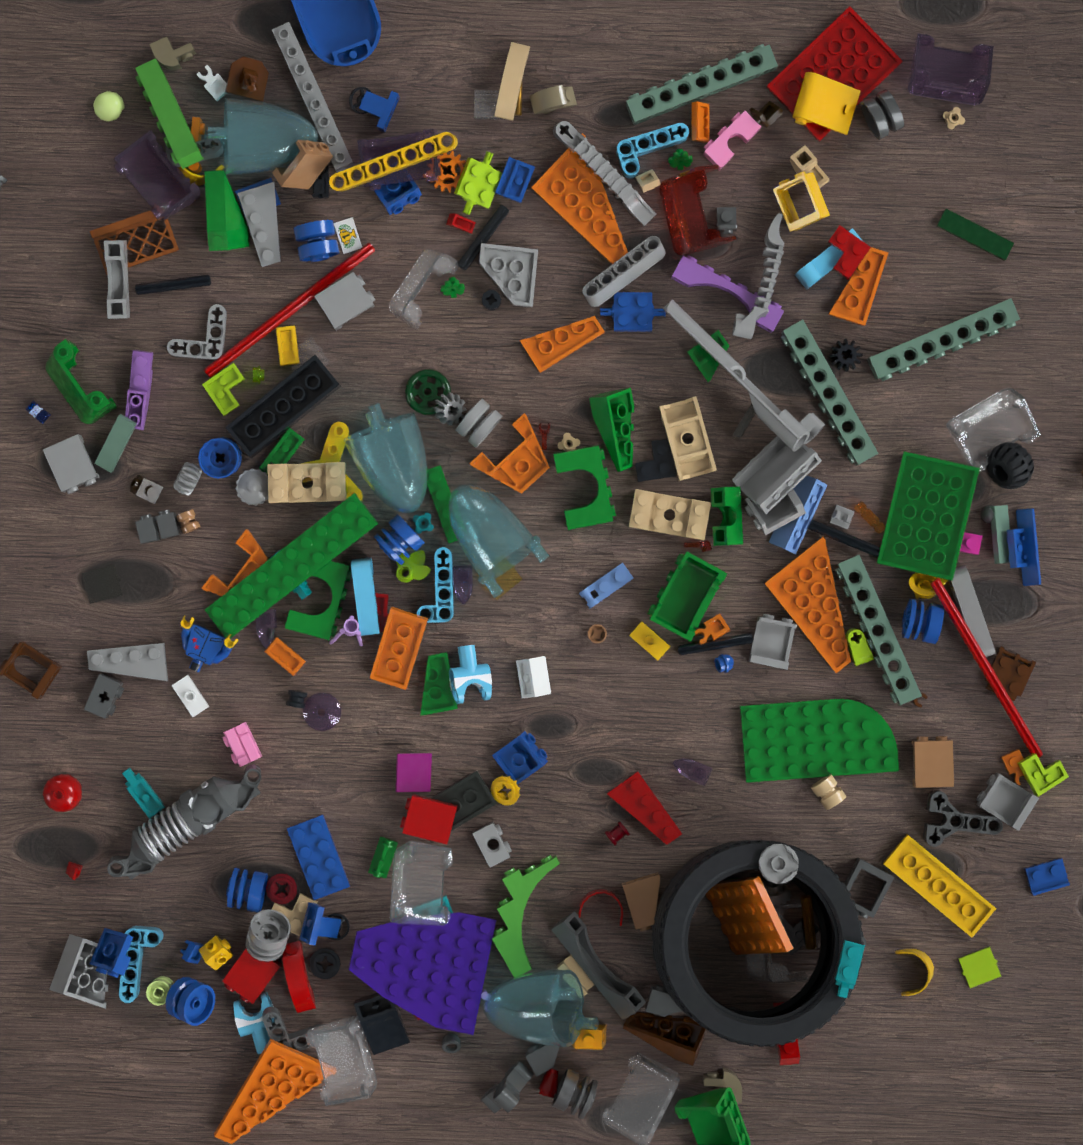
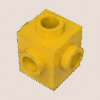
M216 935L199 949L205 963L214 970L219 969L233 957L230 943Z

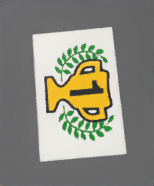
M353 217L334 223L343 254L362 248Z

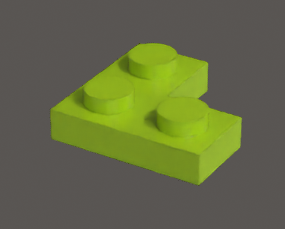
M233 363L202 384L224 417L240 406L230 389L244 381L245 378L235 363Z
M1032 753L1018 762L1034 795L1038 797L1069 777L1060 760H1056L1044 768L1037 754Z

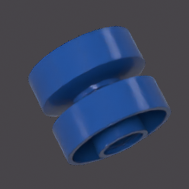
M333 220L314 221L293 228L296 241L307 242L297 248L300 261H323L339 254L337 240H326V238L336 234Z

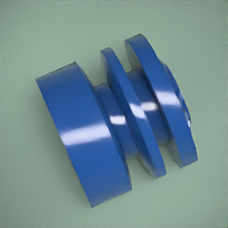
M224 437L211 439L204 443L199 451V465L203 472L210 477L217 479L229 477L237 472L241 466V449L231 439ZM218 453H219V454H223V453H224V454L226 455V456L224 457V459L226 460L225 462H224V461H220V462H219V461L217 460V459H219Z
M397 514L388 522L393 530L389 532L382 528L381 531L386 537L383 539L377 533L374 538L377 540L379 547L392 560L402 565L405 561L399 555L403 553L409 559L410 555L406 549L410 547L417 551L425 542Z
M910 599L903 613L902 638L908 639L911 634L912 640H916L919 633H921L922 642L936 644L942 629L944 606L929 603L927 609L924 610V601H919L917 604L915 599Z
M235 867L228 882L226 894L227 907L233 908L235 900H237V909L240 910L243 902H247V911L260 912L265 898L268 873L255 871L252 878L248 879V869H244L242 877H240V868Z

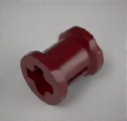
M621 821L612 830L605 832L614 846L624 836L630 835Z

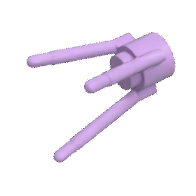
M350 616L345 621L343 628L329 641V644H333L342 634H345L347 636L356 635L359 646H363L361 632L358 630L359 623L354 619V616Z

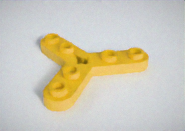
M343 422L334 423L329 430L320 460L301 464L340 462L349 436L348 426ZM345 473L347 498L356 493L362 501V491ZM307 477L303 480L302 483L310 482L313 480Z

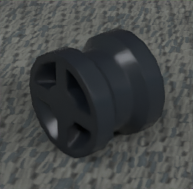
M488 290L482 296V304L487 310L494 311L500 307L501 297L497 291Z
M289 690V700L286 701V705L305 708L304 699L307 697V693Z

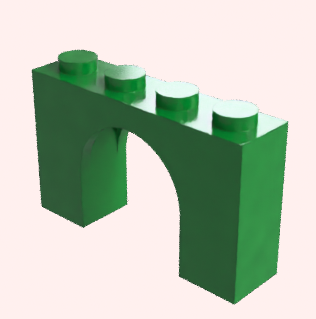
M599 445L553 453L557 473L582 469L592 473L598 483V492L592 502L584 506L564 509L567 529L571 530L612 522L613 516H616L614 505H610L609 498L612 497L611 487L606 485L605 479H608L609 476L607 467L603 468L602 460H605L603 448L600 449Z
M330 561L312 576L326 581L332 590V602L329 608L319 615H310L291 609L289 610L285 629L331 640V637L336 635L338 626H335L336 619H340L343 608L340 607L341 600L346 599L348 589H345L347 581L350 582L352 577L351 566Z

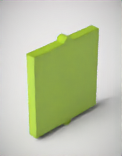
M990 947L958 958L963 970L962 975L965 976L969 988L1001 977L996 964L998 961L994 959Z

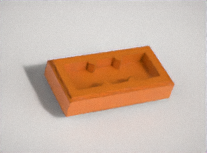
M692 102V141L709 142V104Z
M278 637L264 651L293 676L306 663L301 656Z

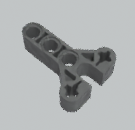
M933 790L928 795L926 810L943 814V821L940 824L924 823L923 839L930 846L937 847L941 845L943 839L958 830L995 835L999 834L1003 829L1002 821L995 816L958 812L948 801L947 795L940 790ZM939 794L942 800L937 803L934 801V797H938ZM953 816H958L959 822L956 825H951L950 823ZM977 818V826L971 828L969 825L970 820ZM995 820L997 826L995 829L990 830L988 827L989 822ZM934 833L937 836V839H933L932 842V840L929 839V836H933Z
M519 1060L505 1073V1077L498 1085L495 1083L483 1095L481 1101L494 1114L501 1108L507 1113L510 1112L518 1104L520 1091L532 1078L533 1073Z

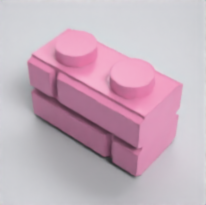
M246 722L223 732L225 735L222 737L227 748H231L233 752L231 758L235 765L239 764V767H242L262 757Z

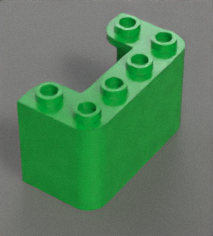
M686 551L684 554L678 555L675 561L677 566L674 572L670 570L665 579L668 581L665 589L661 587L656 596L659 598L656 605H651L647 614L650 615L649 620L691 642L695 635V628H698L701 619L719 589V585L725 580L728 573Z

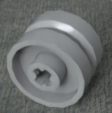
M483 399L466 413L455 430L462 437L467 436L473 430L468 442L475 448L483 442L503 417L496 410L491 411L485 417L490 405Z

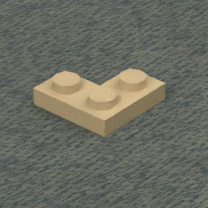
M301 893L293 910L274 903L271 910L284 914L291 925L290 932L300 936L308 902L317 904L318 901Z

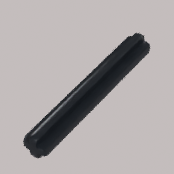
M499 206L457 263L458 267L464 271L468 269L480 253L481 243L486 244L508 215L509 209L507 207Z
M209 275L141 283L135 285V291L137 295L210 286L211 277Z
M815 520L810 522L808 529L875 557L879 556L881 548Z
M751 633L718 638L714 641L713 639L707 640L702 645L699 642L678 646V654L687 655L753 643V636Z

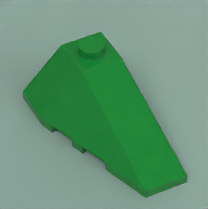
M204 171L209 251L249 247L248 225L241 213L240 206L236 201L225 171Z
M631 388L604 392L590 397L592 416L617 472L633 467V443L630 440L631 431H634V424H631L634 402Z

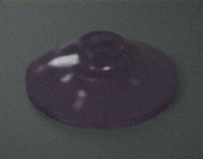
M317 693L305 702L303 716L311 728L318 731H326L336 726L339 722L341 706L338 700L331 694ZM321 708L325 710L323 716L318 714V710Z

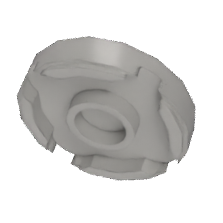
M772 844L763 850L758 863L759 870L766 880L775 884H781L792 880L797 874L799 861L795 851L789 846Z

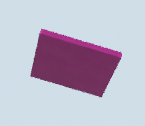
M397 753L395 792L431 791L432 753Z

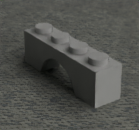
M127 240L104 241V254L108 273L107 319L130 318Z

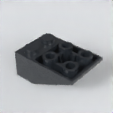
M378 993L355 1000L354 1007L373 1055L410 1043L396 1004L383 998Z

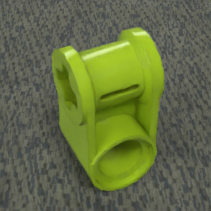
M856 628L849 629L845 636L854 665L859 666L874 660L864 633ZM853 633L859 635L856 642L851 640Z

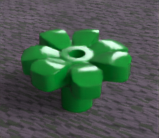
M677 149L673 153V157L668 158L670 166L672 168L677 167L678 170H684V166L689 167L693 162V157L688 156V152L683 151V149Z
M450 277L449 281H445V285H442L440 289L443 295H451V298H456L457 294L462 295L464 293L465 285L459 284V280L455 277Z

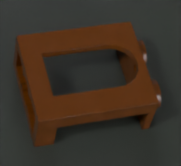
M26 642L16 643L10 651L12 653L8 660L5 659L1 664L0 675H4L32 693L31 696L36 699H42L62 666ZM18 656H29L48 669L39 684L34 683L15 669L14 662Z

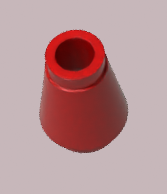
M549 1069L545 1073L538 1088L540 1089V1095L554 1098V1095L557 1094L559 1071Z

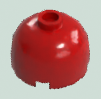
M69 774L55 775L44 786V802L50 809L56 812L71 811L78 806L82 799L81 784L75 777Z

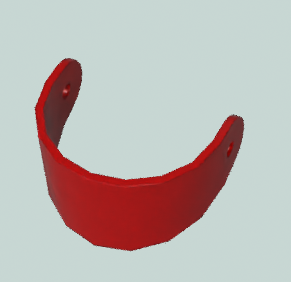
M599 889L593 890L584 896L579 906V918L582 907L589 897L605 893L618 901L621 908L619 926H622L623 907L619 898L613 892Z

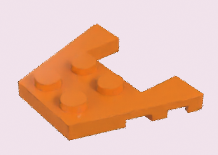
M525 413L512 424L525 440L505 459L495 466L481 452L469 463L472 467L521 494L550 468Z
M248 529L243 532L236 544L250 554V558L229 585H226L212 574L203 585V590L222 597L269 560Z

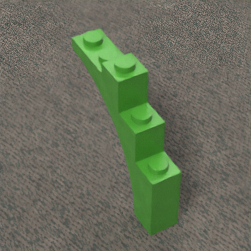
M551 855L546 856L541 860L542 863L536 867L534 864L524 870V874H522L519 868L514 869L512 867L505 871V876L502 877L512 898L506 897L498 902L500 905L497 906V910L507 928L502 926L495 930L492 940L514 978L532 969L522 940L523 913L528 898L537 883L549 871L560 864L556 855L553 857Z

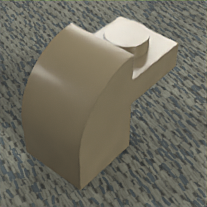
M167 37L149 44L158 62L169 70L182 69L179 61H189L196 54L191 43L174 50Z
M554 86L530 95L534 115L546 114L559 108H570L577 105L572 86Z
M722 1068V1075H719L718 1072L703 1074L704 1086L730 1087L736 1102L742 1103V1086L738 1076L732 1070Z

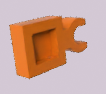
M718 614L704 622L703 626L705 629H697L694 636L699 634L704 636L703 639L699 640L700 645L707 642L710 636L714 641L728 633L730 628L721 614Z
M1016 749L1001 756V759L1008 774H1015L1014 782L1017 785H1021L1019 777L1024 776L1018 762L1024 758L1020 750Z

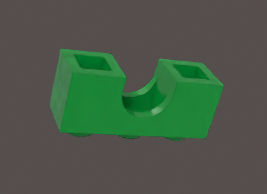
M741 487L711 488V506L719 508L723 515L722 523L719 526L713 527V545L743 544Z

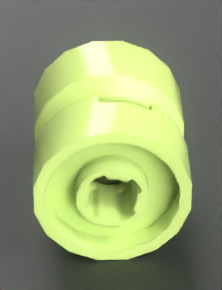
M165 976L154 979L146 990L149 1002L157 1006L165 1004L167 993L174 984L173 981Z

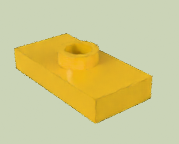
M295 325L277 327L276 336L280 366L300 364Z
M642 621L629 635L657 661L671 647Z

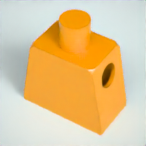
M570 1023L569 1043L575 1049L601 1050L606 1045V1025Z

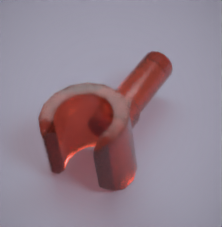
M540 423L539 432L542 434V450H547V434L550 432V424L548 423V429L544 431L541 429Z
M709 541L697 543L684 542V547H701L702 552L712 550Z

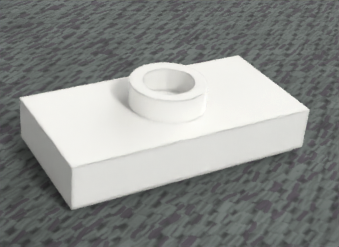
M189 675L172 685L192 717L210 707Z

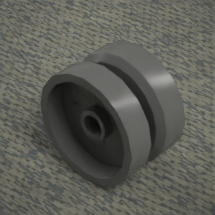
M885 89L877 93L875 100L869 97L861 101L860 105L864 119L872 134L878 140L888 136L889 129L896 132L904 127V120L899 106L888 90Z

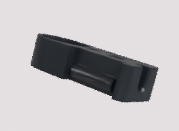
M328 164L325 171L313 183V194L311 195L314 199H327L330 196Z

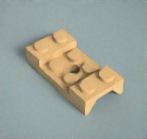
M697 396L659 406L678 480L682 481L717 471ZM690 433L693 436L691 444L683 442L682 437L684 434Z
M345 462L267 464L269 503L336 502L347 499ZM307 477L313 480L312 487L308 489L304 488L302 484L303 480Z
M635 489L628 527L704 541L711 502ZM668 509L673 510L675 513V517L671 521L664 518V512Z

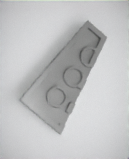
M275 182L238 193L261 266L264 267L280 262Z
M165 643L87 651L89 670L168 681Z

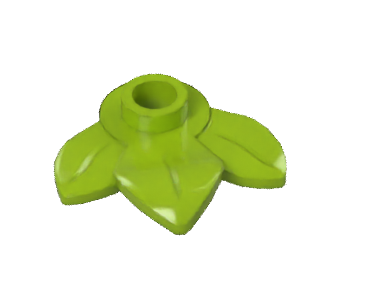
M423 550L410 554L409 559L403 553L399 555L405 561L402 565L396 562L398 566L396 577L399 581L408 583L413 579L422 580L429 575L431 568L424 565L426 556ZM409 571L408 576L404 577L403 573Z

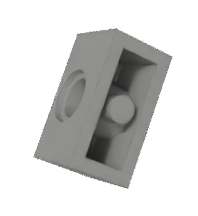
M491 822L473 831L472 834L490 868L510 858L512 849L507 841H503L501 837L503 832L499 824L495 825L494 822ZM496 839L499 845L497 848H490L488 841Z

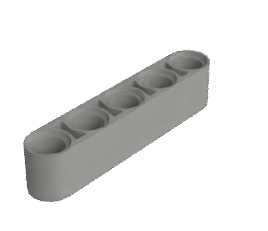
M657 236L648 237L583 287L582 292L589 305L592 307L600 306L659 262L666 254L660 239Z
M963 565L956 568L953 581L948 580L959 613L985 657L995 654V648L966 566Z

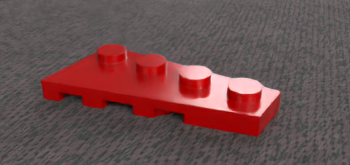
M638 771L607 792L612 799L666 845L682 835V832Z

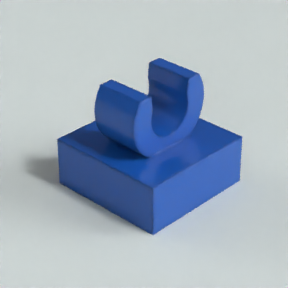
M186 940L185 943L188 944L187 949L180 950L183 954L182 959L186 962L198 964L202 957L199 949L204 945Z

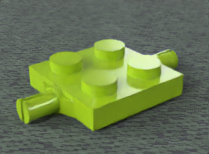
M486 151L483 162L468 158L454 194L466 201L462 212L470 215L473 205L489 209L503 173L493 169L490 165L494 155L491 152Z

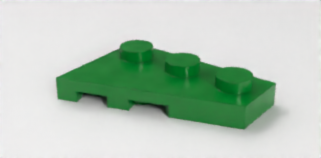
M447 652L428 656L420 716L458 709L450 687V663Z

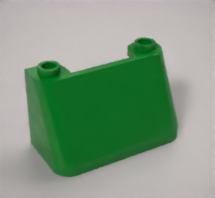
M65 339L51 353L46 363V371L78 418L85 424H93L117 408L118 405L113 398L107 399L100 391H93L88 395L85 393L70 371L77 366L75 357L80 351L74 343Z
M722 1087L683 1098L675 1105V1113L680 1119L688 1117L697 1145H751L734 1093L730 1087Z

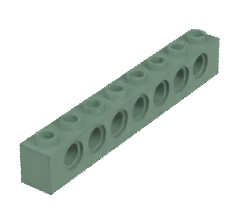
M764 44L758 45L753 48L754 51L746 53V51L740 52L735 55L736 58L731 60L728 58L722 59L717 62L718 65L711 67L707 65L702 67L698 73L693 74L689 72L684 74L680 80L675 81V79H671L664 83L665 86L657 88V86L651 87L646 90L647 93L642 95L636 93L629 96V100H626V107L633 125L775 71L778 65L770 44L764 46ZM750 59H757L759 65L756 67L752 66L749 63ZM737 65L741 68L742 72L736 74L732 71L731 67ZM719 72L724 76V79L718 81L713 75ZM702 79L705 81L706 86L700 88L696 85V81ZM684 86L688 89V93L682 95L678 92V88ZM666 93L670 96V100L662 101L660 95ZM649 100L653 106L649 109L644 108L642 102Z
M1012 298L869 357L867 361L875 380L881 378L882 381L892 378V373L899 371V374L909 371V366L916 364L918 367L928 363L927 359L934 356L937 359L946 355L944 351L952 349V352L963 348L962 344L968 341L971 345L980 341V336L987 334L990 337L999 333L997 330L999 328L1005 327V330L1014 327L1016 326L1015 322L1020 320ZM994 314H998L1001 317L1000 324L993 321ZM977 321L983 324V331H978L975 328ZM958 329H963L966 332L964 339L958 336ZM941 336H945L948 339L947 346L941 345ZM923 344H928L931 347L930 353L923 352ZM905 351H910L913 354L912 361L905 359ZM888 358H892L895 361L896 365L894 368L887 366Z
M804 320L783 330L780 337L785 347L789 346L793 362L795 364L798 362L801 367L799 372L804 380L807 379L810 383L809 390L811 394L819 399L820 403H818V406L823 414L826 413L828 415V424L832 430L837 431L839 435L837 440L842 447H846L848 451L846 455L851 464L855 463L857 466L879 454ZM802 339L805 344L804 348H797L795 340ZM805 356L813 357V365H807L804 362ZM815 372H820L823 375L822 382L814 380ZM824 389L832 391L833 396L831 399L824 397ZM835 405L840 406L842 409L840 416L833 413ZM844 422L850 423V432L843 431L842 424ZM853 439L860 441L861 446L859 449L852 447L851 442Z
M860 555L837 564L836 574L839 580L843 579L845 584L843 590L847 597H851L853 602L851 608L855 615H859L861 620L858 622L863 633H867L869 639L866 641L870 649H874L876 654L874 660L878 668L882 667L884 672L882 678L886 686L890 685L892 690L890 696L893 702L903 705L921 697L920 690ZM850 573L858 575L859 580L857 583L850 582ZM859 590L866 593L864 601H860L857 598ZM866 608H871L874 611L873 618L869 619L865 616ZM875 625L882 629L880 636H875L872 632ZM883 643L888 644L890 647L887 654H883L880 651V646ZM890 661L897 663L898 667L894 672L888 669ZM899 678L905 681L903 689L896 687V681Z

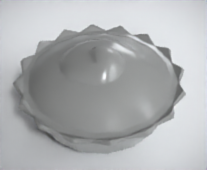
M252 468L245 470L243 474L239 475L235 490L242 502L257 506L268 500V476L266 472Z
M768 880L762 882L773 906L785 904L786 901L790 900L792 896L791 891L785 883L775 884Z

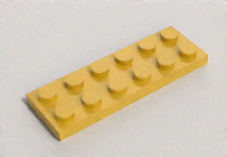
M908 834L883 862L887 868L971 938L997 909Z

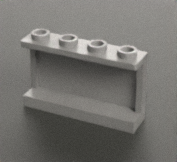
M777 436L755 458L751 459L736 474L732 481L737 487H741L743 494L767 514L822 460L816 451L808 448L805 444L793 452Z

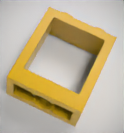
M805 171L794 175L795 179L791 181L790 179L779 182L778 187L773 189L790 232L802 229L830 216L813 172L808 174ZM804 182L816 212L799 219L788 189Z

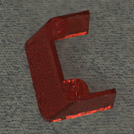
M718 165L695 167L661 182L659 188L673 248L678 255H687L715 248L736 240V236L721 238V234L717 229H708L699 195L700 192L707 188L706 174L718 169Z

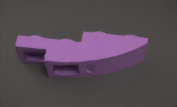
M133 350L125 417L137 423L135 429L144 430L152 383L153 352Z

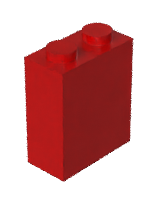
M413 794L411 798H407L405 809L408 810L407 817L403 816L400 828H403L402 833L447 845L458 805Z
M246 948L222 982L225 983L224 986L229 991H236L240 994L239 997L244 1002H251L253 1004L282 963L277 959L269 962L259 961L253 958Z

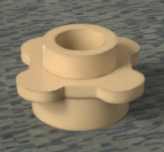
M954 107L952 111L943 113V119H945L949 129H954L957 125L965 123V118L961 116L959 107Z
M565 433L563 440L558 443V448L564 451L573 450L580 445V440L573 438L570 433Z

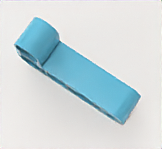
M677 123L620 141L617 145L616 154L623 175L629 179L638 175L640 166L637 157L685 142L689 134L688 126L684 123ZM678 129H680L681 132H684L682 137H680L679 134L674 135L677 133ZM658 135H664L666 136L667 141L665 143H659L656 137ZM645 140L649 146L646 149H642L638 145L639 141ZM627 146L630 148V153L622 154L620 148ZM628 164H632L636 167V171L629 173L625 167Z
M853 228L849 231L862 240ZM831 245L801 268L795 276L807 290L833 269L843 252Z
M441 547L436 550L434 555L436 605L421 606L417 610V615H420L421 610L424 608L430 610L431 616L427 623L448 622L454 615L452 552L448 548ZM443 550H445L446 554H449V557L445 558V564L449 563V568L444 566L438 568V563L442 564V559L438 558V554H441ZM441 570L449 572V578L445 581H442L438 576ZM447 589L450 596L447 600H442L439 597L440 590ZM442 608L449 609V618L443 619L440 617L439 613Z
M372 558L353 559L351 561V571L359 631L361 636L380 634Z
M132 926L125 932V934L130 935L131 931H136L139 938L138 940L132 939L130 948L126 953L128 957L129 950L137 953V958L131 959L127 970L131 969L135 972V978H129L127 970L124 976H120L119 998L124 1003L133 1002L139 995L143 947H155L163 940V932L157 927ZM149 934H157L158 941H151ZM132 984L130 986V993L133 994L129 997L128 993L125 992L129 989V985Z

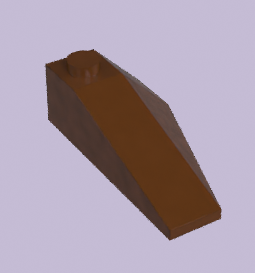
M636 1012L627 1017L623 1025V1029L673 1059L691 1066L696 1061L706 1033L705 1028L690 1017L685 1016L682 1019L672 1018V1015L659 1017L651 1013Z

